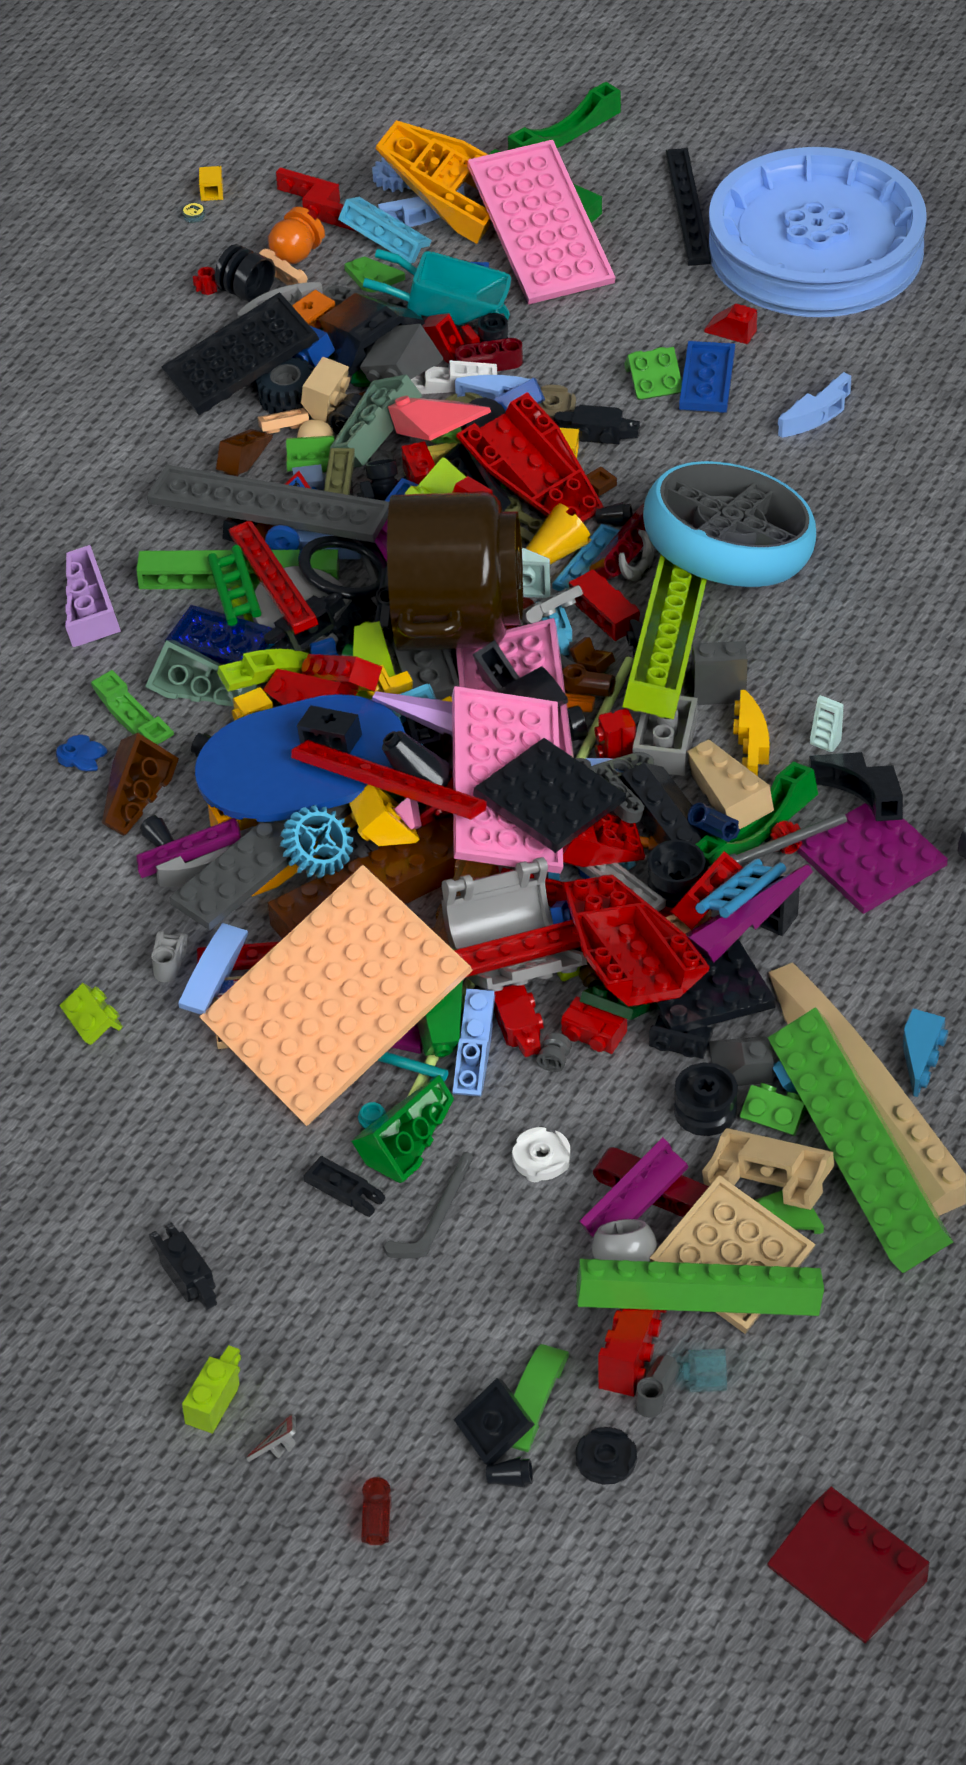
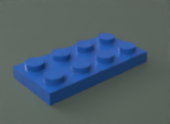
M688 341L679 410L727 413L735 344Z

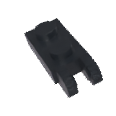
M320 1156L303 1175L304 1182L350 1207L353 1206L356 1211L367 1217H370L375 1212L373 1205L360 1196L364 1194L367 1199L377 1204H382L386 1198L381 1190L369 1184L366 1179L323 1156Z

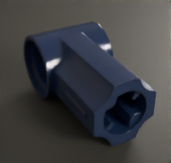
M700 802L694 804L689 810L688 822L691 825L727 842L737 838L740 832L738 820Z

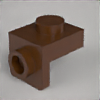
M584 637L570 648L574 662L583 665L588 672L604 673L607 667L615 662L612 652L595 650L590 637Z

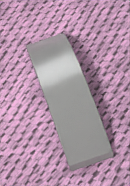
M320 282L299 283L269 291L246 304L237 313L238 318L279 292L291 305L314 290L323 294L322 284Z
M254 826L240 831L241 838L253 829ZM232 845L188 863H185L181 856L156 866L159 886H183Z

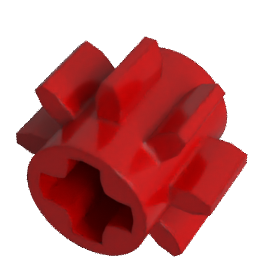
M212 267L200 268L197 271L198 276H193V285L196 286V292L200 291L204 295H211L217 292L214 277L215 270Z
M781 821L772 828L770 834L772 839L770 841L798 831L801 828L798 823L793 825L791 821ZM802 841L780 849L781 853L792 854L801 847Z

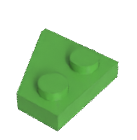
M365 256L344 264L348 275L366 292L373 293L376 291L362 287L365 278L390 286L405 280V273Z

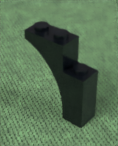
M862 752L809 756V768L814 769L817 785L837 788L860 798L870 807L876 821L903 820V794L893 765L867 767Z

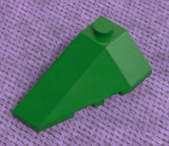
M437 1075L370 1124L351 1142L368 1167L398 1183H402L421 1166L424 1160L421 1155L425 1147L431 1146L434 1140L431 1136L436 1126L442 1124L454 1097L441 1076Z

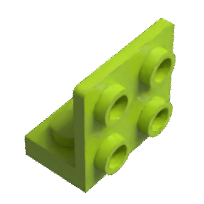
M443 457L418 486H410L405 494L452 493L455 483L466 478V476Z

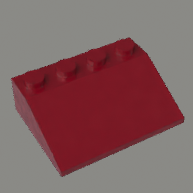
M831 1486L808 1508L769 1560L767 1566L863 1643H866L927 1582L930 1562Z

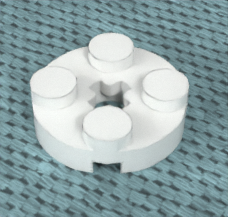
M536 1127L523 1132L516 1139L517 1143L512 1150L513 1163L517 1171L526 1176L529 1181L539 1182L541 1180L553 1179L568 1170L571 1156L570 1144L562 1133L556 1130L555 1133L548 1132L546 1128ZM541 1150L542 1153L548 1152L545 1157H538L537 1151Z

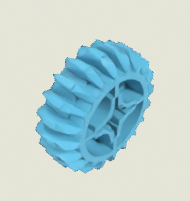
M316 805L311 806L309 810L303 807L299 813L294 812L290 816V820L288 819L285 822L284 827L286 829H283L280 835L284 839L281 841L280 846L287 848L283 853V857H291L289 866L294 864L299 866L297 873L306 870L307 878L312 877L315 873L319 879L325 874L333 875L335 871L339 872L343 868V864L350 860L348 855L353 852V847L350 846L353 842V837L347 836V834L350 832L351 827L342 826L345 818L337 820L335 818L336 811L328 814L327 807H322L320 811ZM313 824L320 826V828L314 829L310 826L307 828L304 825ZM320 835V838L318 839L317 847H316L315 849H313V847H314L315 844H316V843H315L316 838ZM320 855L323 858L327 856L330 859L320 860L313 858V856Z

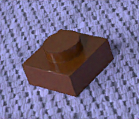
M601 466L586 475L598 496L617 486V478Z

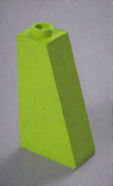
M380 621L374 623L365 622L359 626H354L353 656L377 665H383L389 677L395 676ZM358 691L356 696L371 700L373 697L369 696L367 691Z

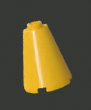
M561 503L553 508L525 548L549 558L550 565L592 541V539L588 538L590 533L583 522L575 514L573 516L567 514L566 511L569 508Z

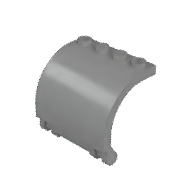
M536 858L532 863L520 862L516 864V870L473 880L470 875H465L456 881L453 879L442 881V910L451 948L460 949L553 925L545 887L548 871L545 858ZM534 873V878L530 879V875ZM460 891L461 895L456 896V892ZM572 949L467 978L475 985L496 992L503 990L505 985L512 984L518 986L527 984L528 979H548L553 977V973L560 971L562 973L575 972L577 967L587 965V960L582 952Z

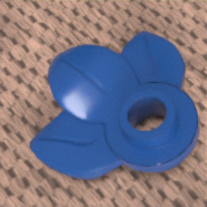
M87 735L72 736L67 740L66 744L60 745L56 750V756L61 765L65 767L75 766L83 771H97L98 765L95 760L108 753L105 746L101 743L90 741Z

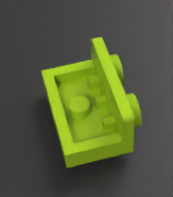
M82 983L59 1006L82 1039L91 1045L110 1026L118 1031L123 1026L117 1019L120 1016L119 1013L104 1001L107 998L106 995L98 987L91 988Z

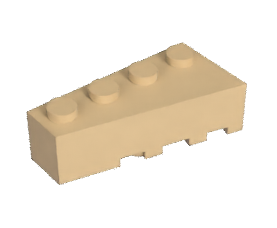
M707 740L687 751L692 776L703 794L707 795L710 805L717 811L738 820L739 829L774 811L770 785L712 741Z

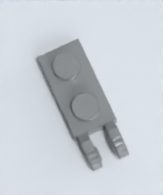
M577 585L566 588L523 609L521 626L533 624L544 617L556 613L555 608L560 605L562 608L576 603L575 598L583 595L581 587Z

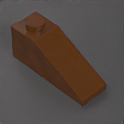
M250 429L220 441L216 469L232 476H238L247 472L272 440L273 435Z

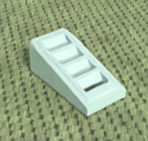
M821 695L818 697L810 736L811 745L829 752L835 750L842 738L844 704Z

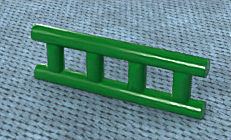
M234 545L231 548L232 554L218 558L215 553H211L207 557L225 617L230 626L237 624L236 617L251 612L252 616L257 618L262 614L239 545ZM236 564L237 570L226 574L222 573L221 568ZM241 580V587L228 591L226 584ZM246 596L247 603L233 607L231 600Z

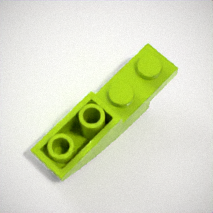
M266 649L243 654L241 661L219 666L217 674L229 692L268 682L277 668L302 674V664L309 653L292 649Z

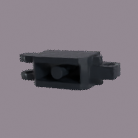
M579 405L575 407L574 412L559 411L554 415V421L559 428L579 429V441L619 445L620 439L639 437L640 421L623 418V411L616 407Z
M335 592L321 598L313 595L306 602L317 617L318 625L294 634L285 618L281 617L274 622L275 627L263 636L265 643L268 645L275 643L270 649L292 648L295 651L304 649L335 627V613L346 605L342 596Z
M171 1222L165 1226L168 1239L163 1241L156 1231L150 1233V1240L159 1254V1260L163 1269L184 1299L190 1302L198 1298L206 1310L216 1306V1294L213 1291L216 1286L213 1281L212 1271L184 1231L179 1232Z

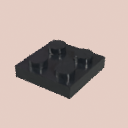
M496 1378L454 1419L486 1465H493L535 1425L504 1381Z

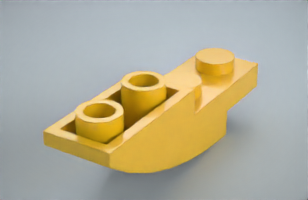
M741 690L740 700H735L734 716H739V719H734L733 735H738V745H743V754H748V757L742 758V765L758 776V764L769 765L768 727L764 715L754 698L746 690Z

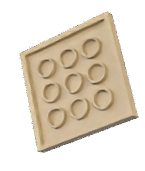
M719 1175L650 1257V1262L800 1267L813 1251L816 1244ZM716 1312L744 1334L747 1333L761 1315L755 1313Z

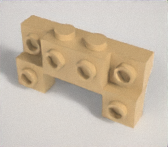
M726 1128L720 1136L712 1158L702 1170L703 1182L705 1185L710 1186L720 1175L733 1185L741 1177L784 1187L782 1190L784 1204L811 1210L823 1193L822 1183L834 1167V1158L831 1151Z

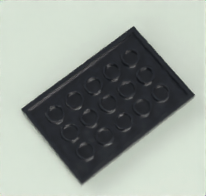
M279 292L161 367L195 412L201 415L211 410L213 406L221 401L230 398L243 387L249 386L262 375L268 374L281 363L290 360L303 349L309 348L319 338L311 326Z

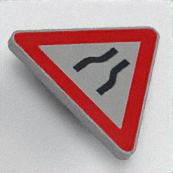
M293 1414L287 1417L246 1457L248 1462L268 1450H271L277 1458L281 1457L285 1448L290 1452L296 1445L295 1440L292 1438L296 1433V1417Z

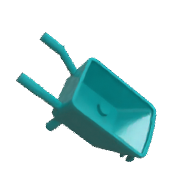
M377 248L375 258L399 264L414 275L411 291L408 293L368 278L364 279L362 286L407 301V309H411L420 317L422 315L429 317L449 313L455 325H463L489 313H503L507 320L510 316V312L504 304L511 283V276L508 273L436 252H424L418 268H416L399 254Z

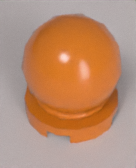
M300 206L293 207L284 215L283 220L273 226L268 236L270 251H274L277 258L282 261L286 260L289 264H297L308 257L312 249L317 248L321 244L322 239L325 237L321 221L318 218L314 220L312 216L307 214L309 212L308 209Z

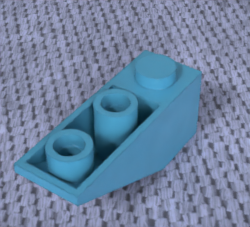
M913 1008L904 1028L903 1051L913 1096L918 1097L921 1088H927L931 1076L930 1066L936 1067L940 1054L938 1047H944L948 1037V1030L944 1029L945 1017Z

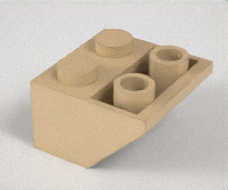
M322 357L303 385L301 404L313 419L329 424V416L347 396L345 393L350 383V377H348L349 366Z

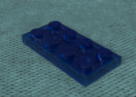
M190 605L165 639V642L166 640H175L215 662L229 664L241 661L244 653L265 650L268 644L265 643L263 636L273 628L237 618L236 625L230 626L227 623L225 614Z

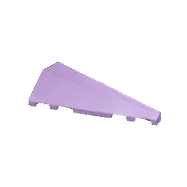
M378 691L372 697V701L380 703L403 716L441 734L445 732L453 736L452 702Z

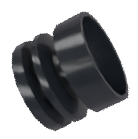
M234 244L229 246L218 260L214 275L215 283L218 288L250 302L270 291L275 277V264L270 258L256 252L254 253L252 250L241 245Z
M668 840L658 844L650 852L648 858V887L666 900L667 907L674 908L706 872L704 853L697 845L684 840Z

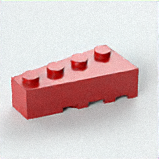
M620 1308L621 1311L616 1310L613 1317L612 1330L608 1329L605 1337V1348L601 1347L598 1354L599 1389L635 1396L638 1382L646 1377L645 1361L651 1362L653 1357L654 1344H651L653 1337L658 1338L661 1332L662 1320L659 1319L661 1313H667V1310Z

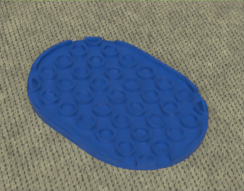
M354 695L318 696L255 712L229 723L206 742L196 761L195 776L201 796L211 807H216L223 811L224 815L239 820L249 818L256 819L257 822L281 821L290 819L294 812L299 813L303 807L309 810L311 806L316 805L320 811L322 807L329 809L352 802L368 784L291 758L292 749L301 744L297 724L310 705L358 714L362 736L350 752V755L391 769L392 767L382 750L383 739L390 732H404L403 725L399 718L386 706L371 699Z

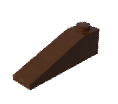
M139 733L122 739L112 763L102 824L123 836L126 835L143 815V809L147 804L153 803L158 797L156 794L162 786L166 787L170 783L179 758Z

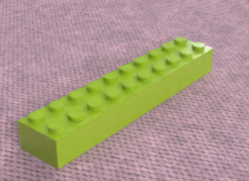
M660 555L622 707L636 712L641 711L653 714L661 718L674 719L707 579L679 568L663 555Z

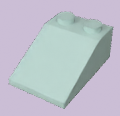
M522 547L523 597H549L551 595L550 559Z

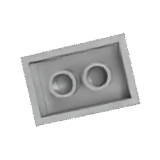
M680 696L674 719L661 718L653 714L641 712L633 744V753H647L654 759V765L664 767L668 774L685 776L689 760L687 751L691 749L697 723L698 698Z

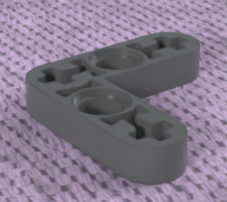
M635 752L590 767L592 771L626 793L625 802L615 808L613 812L627 823H637L641 820L644 805L620 780L621 772L615 769L625 772L642 763L654 765L652 756L644 752Z

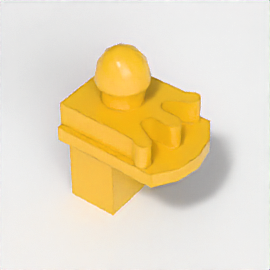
M380 665L382 670L375 692L401 694L412 689L413 680L408 671L389 677L384 666ZM367 691V694L373 696L375 692Z

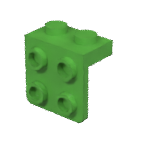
M659 347L652 351H636L628 354L624 365L626 372H631L637 399L643 400L681 393L682 381L674 347Z

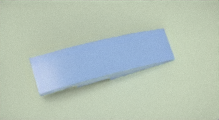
M225 923L221 924L194 969L178 1002L179 1008L200 1015L205 1014L213 998H217L225 978L230 976L247 938V930Z

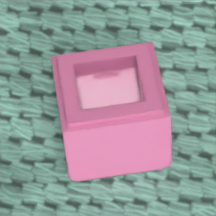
M406 798L395 808V812L409 829H418L421 827L418 801Z

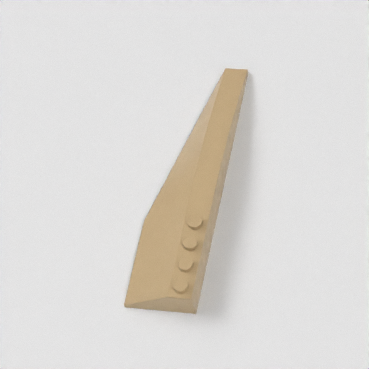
M793 962L768 972L787 1025L815 1007L827 1019L938 1216L965 1205L966 1174L852 1025Z

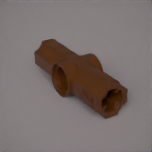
M570 664L562 668L565 693L612 697L616 684L615 676L588 672L581 664Z

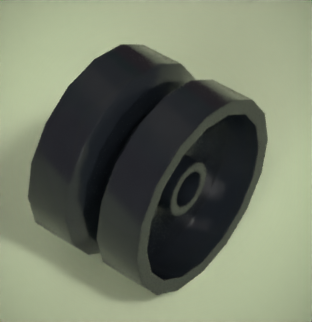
M703 1062L693 1064L682 1070L676 1078L674 1088V1114L677 1123L684 1130L700 1136L721 1134L726 1128H730L736 1120L738 1084L735 1076L727 1068L716 1063Z

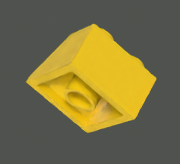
M367 785L349 803L353 812L351 817L358 824L359 828L357 831L364 840H371L378 846L410 844L420 840L416 830L409 829L395 812V808L399 803L382 789Z

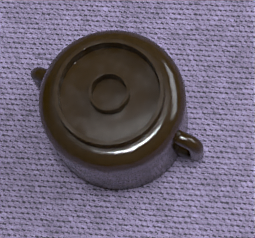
M483 491L391 495L387 522V569L392 631L398 651L483 648L494 640L497 644L500 643L506 635L507 625H522L523 560L520 521L517 511L503 512L497 497Z

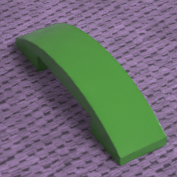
M113 670L91 682L92 687L107 709L132 734L139 733L157 745L174 735V731L159 716L154 718L128 692L127 684Z
M540 1344L532 1355L514 1396L535 1425L511 1448L529 1452L539 1428V1419L557 1378H560L568 1359V1351Z

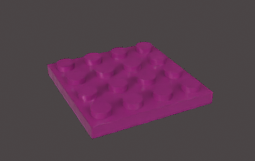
M866 803L845 814L847 818L846 823L802 840V845L797 850L812 867L862 914L944 868L948 863V858L904 818L903 820L876 821L872 810Z

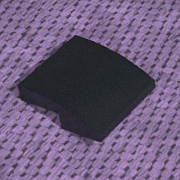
M543 666L497 690V693L558 702V708L568 703L566 694Z

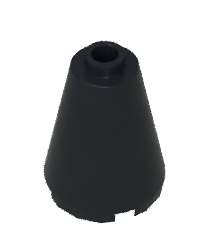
M402 731L390 732L383 739L382 750L392 769L444 787L448 785L452 778L449 772L453 771V768L447 761Z

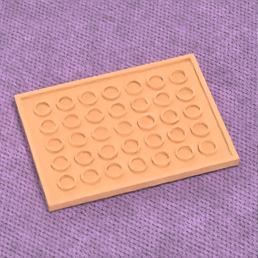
M362 865L206 1010L205 1014L203 1013L199 1017L307 1126L473 970L467 962Z

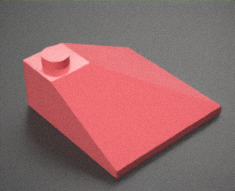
M409 396L399 397L395 400L394 404L388 406L397 434L429 441L491 412L490 407L450 400L411 398Z

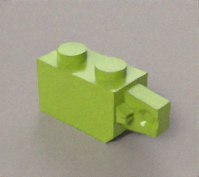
M228 1345L220 1359L209 1356L182 1403L185 1424L213 1434L239 1387L238 1374L240 1367L238 1364L241 1360L240 1349Z

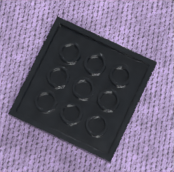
M543 738L474 787L473 796L487 801V806L556 853L625 802L626 793Z
M739 939L714 963L701 954L710 966L709 971L680 998L652 1003L666 1028L679 1032L701 1028L776 1007V999Z

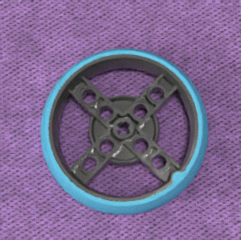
M713 461L691 462L678 465L666 471L655 481L644 502L643 518L645 530L657 551L679 568L717 583L742 587H761L784 582L797 574L805 566L815 547L816 524L812 511L806 501L795 490L780 480L741 465Z

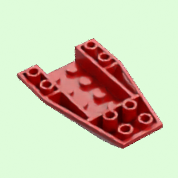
M528 392L511 401L506 412L481 428L474 423L456 435L487 472L545 518L548 517L553 508L559 503L569 508L566 511L567 514L571 516L575 514L583 523L596 515V509L604 507L560 428Z
M602 875L600 877L563 882V890L584 957L606 988L627 1006L680 998L709 971L710 966L686 934L614 875Z

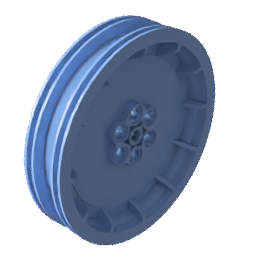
M828 147L793 148L769 153L748 161L732 171L715 190L709 208L710 233L708 247L711 264L717 276L730 290L743 299L771 311L803 317H834L862 312L891 300L905 290L917 276L924 256L925 203L917 187L902 172L886 162L866 154Z

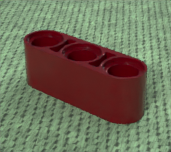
M506 338L462 345L455 350V360L497 364V371L516 369L523 364L522 342L517 338Z

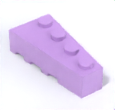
M88 545L67 552V621L65 627L72 647L121 632L91 546Z

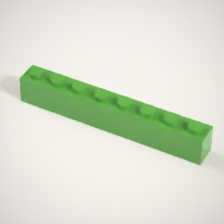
M324 549L313 553L310 560L312 568L324 571L339 581L338 549ZM272 550L283 568L299 566L298 556L300 550ZM139 551L137 564L139 589H217L207 557L209 554L215 553L218 558L232 554V551ZM245 559L253 587L257 588L260 580ZM234 563L221 568L223 574L237 570V567ZM241 580L226 584L227 589H231L236 585L242 586Z
M580 1259L576 1292L578 1307L819 1316L824 1284L821 1268Z

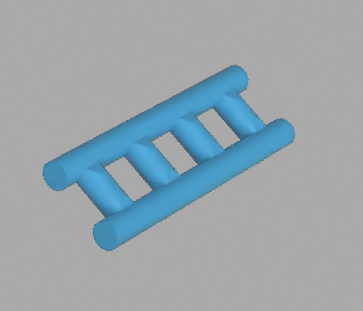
M754 859L695 906L696 911L703 914L708 909L718 910L723 918H727L786 871V866L781 862L774 867L763 866L760 859ZM751 875H756V876H761V877L758 879V878H753V877H750V876H751ZM737 886H741V887H746V889H745V890H742V889H737L736 887H737ZM725 897V898H730V899H732V900H731V901H725V900H721V899Z

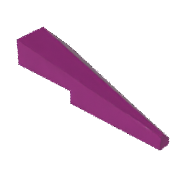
M808 864L803 865L765 887L729 917L723 918L718 914L685 933L699 953L714 963L750 926L756 930L813 872Z

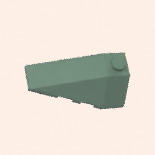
M166 640L145 687L167 698H186L195 702L209 701L215 702L218 705L234 707L233 698L256 689L258 685L228 692L217 674L218 667L221 664L175 640Z

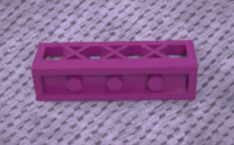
M662 1137L580 1220L584 1230L594 1238L597 1229L606 1223L624 1219H638L689 1168L688 1164L672 1150L669 1142Z

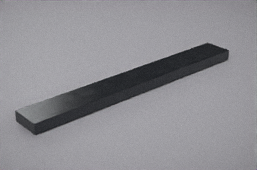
M688 148L666 150V160L688 266L711 264V256Z

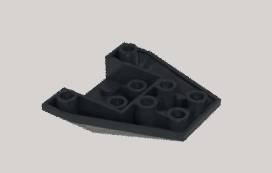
M354 293L318 319L323 331L328 334L335 349L333 355L336 362L349 366L348 374L350 376L361 369L360 366L366 358L364 349L394 327L425 324L424 319L411 309Z

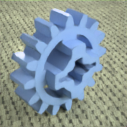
M383 157L381 158L382 162H375V166L372 167L373 182H376L377 187L383 186L384 191L389 188L391 192L398 189L403 192V188L411 189Z

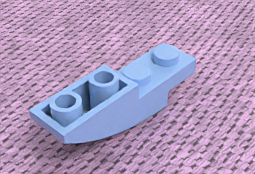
M462 183L457 192L465 196L464 183ZM419 196L378 204L379 209L409 227L440 218Z
M843 372L839 377L833 379L822 392H818L816 396L807 393L800 400H797L787 412L780 415L778 419V436L783 438L809 431L844 410L845 398L851 391V375Z
M466 988L453 1094L480 1097L482 1095L491 1044L495 991Z

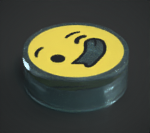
M195 202L186 204L182 208L183 219L190 223L203 220L205 218L204 206Z

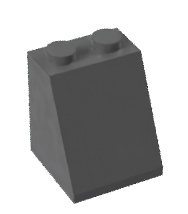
M421 324L401 325L394 327L376 340L360 368L370 382L406 374L410 379H413L442 362L443 357Z
M745 641L693 643L690 672L693 697L698 698V705L733 704L735 700H740L741 690L747 689L748 659Z

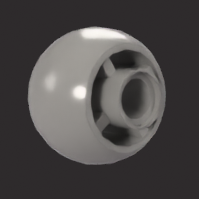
M637 1219L617 1220L600 1226L592 1242L594 1259L650 1262V1257L657 1250V1242L652 1229L647 1223Z

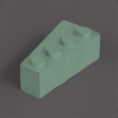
M407 374L372 381L330 448H354L355 459L353 467L365 465L368 459L394 430L395 427L388 406L394 404L395 400L402 396L421 398L422 394Z

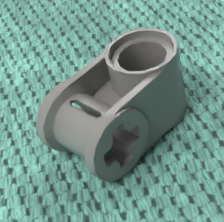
M163 931L157 932L151 958L154 977L158 981L170 982L177 977L182 959L185 957L187 950V934L181 933L178 936L164 934Z

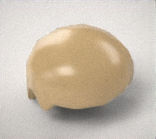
M315 419L305 421L299 427L297 438L334 436V432L329 424Z

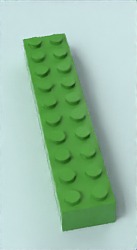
M815 1007L769 1036L768 1039L829 1150L833 1152L836 1163L891 1262L904 1273L953 1243L844 1048L821 1012Z

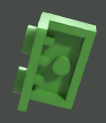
M334 436L287 438V471H292L293 467L321 464L322 472H327L330 447L334 442Z
M760 1083L759 1087L751 1084L740 1118L795 1136L804 1111H808L801 1097L792 1092H787L786 1096L776 1093L777 1088L765 1083Z

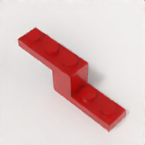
M281 167L276 171L277 190L303 197V208L309 210L307 214L312 216L313 219L316 220L318 218L322 222L356 231L338 220L344 204L339 203V184Z

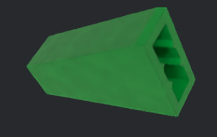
M463 980L417 1023L425 1056H448L458 1044Z

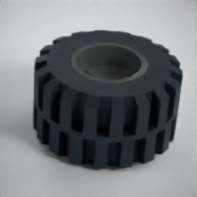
M299 357L291 358L273 368L268 374H264L256 379L259 402L265 411L268 410L269 414L304 408L301 404L302 389L304 383L314 370L313 366L309 365V362L306 360L302 361Z

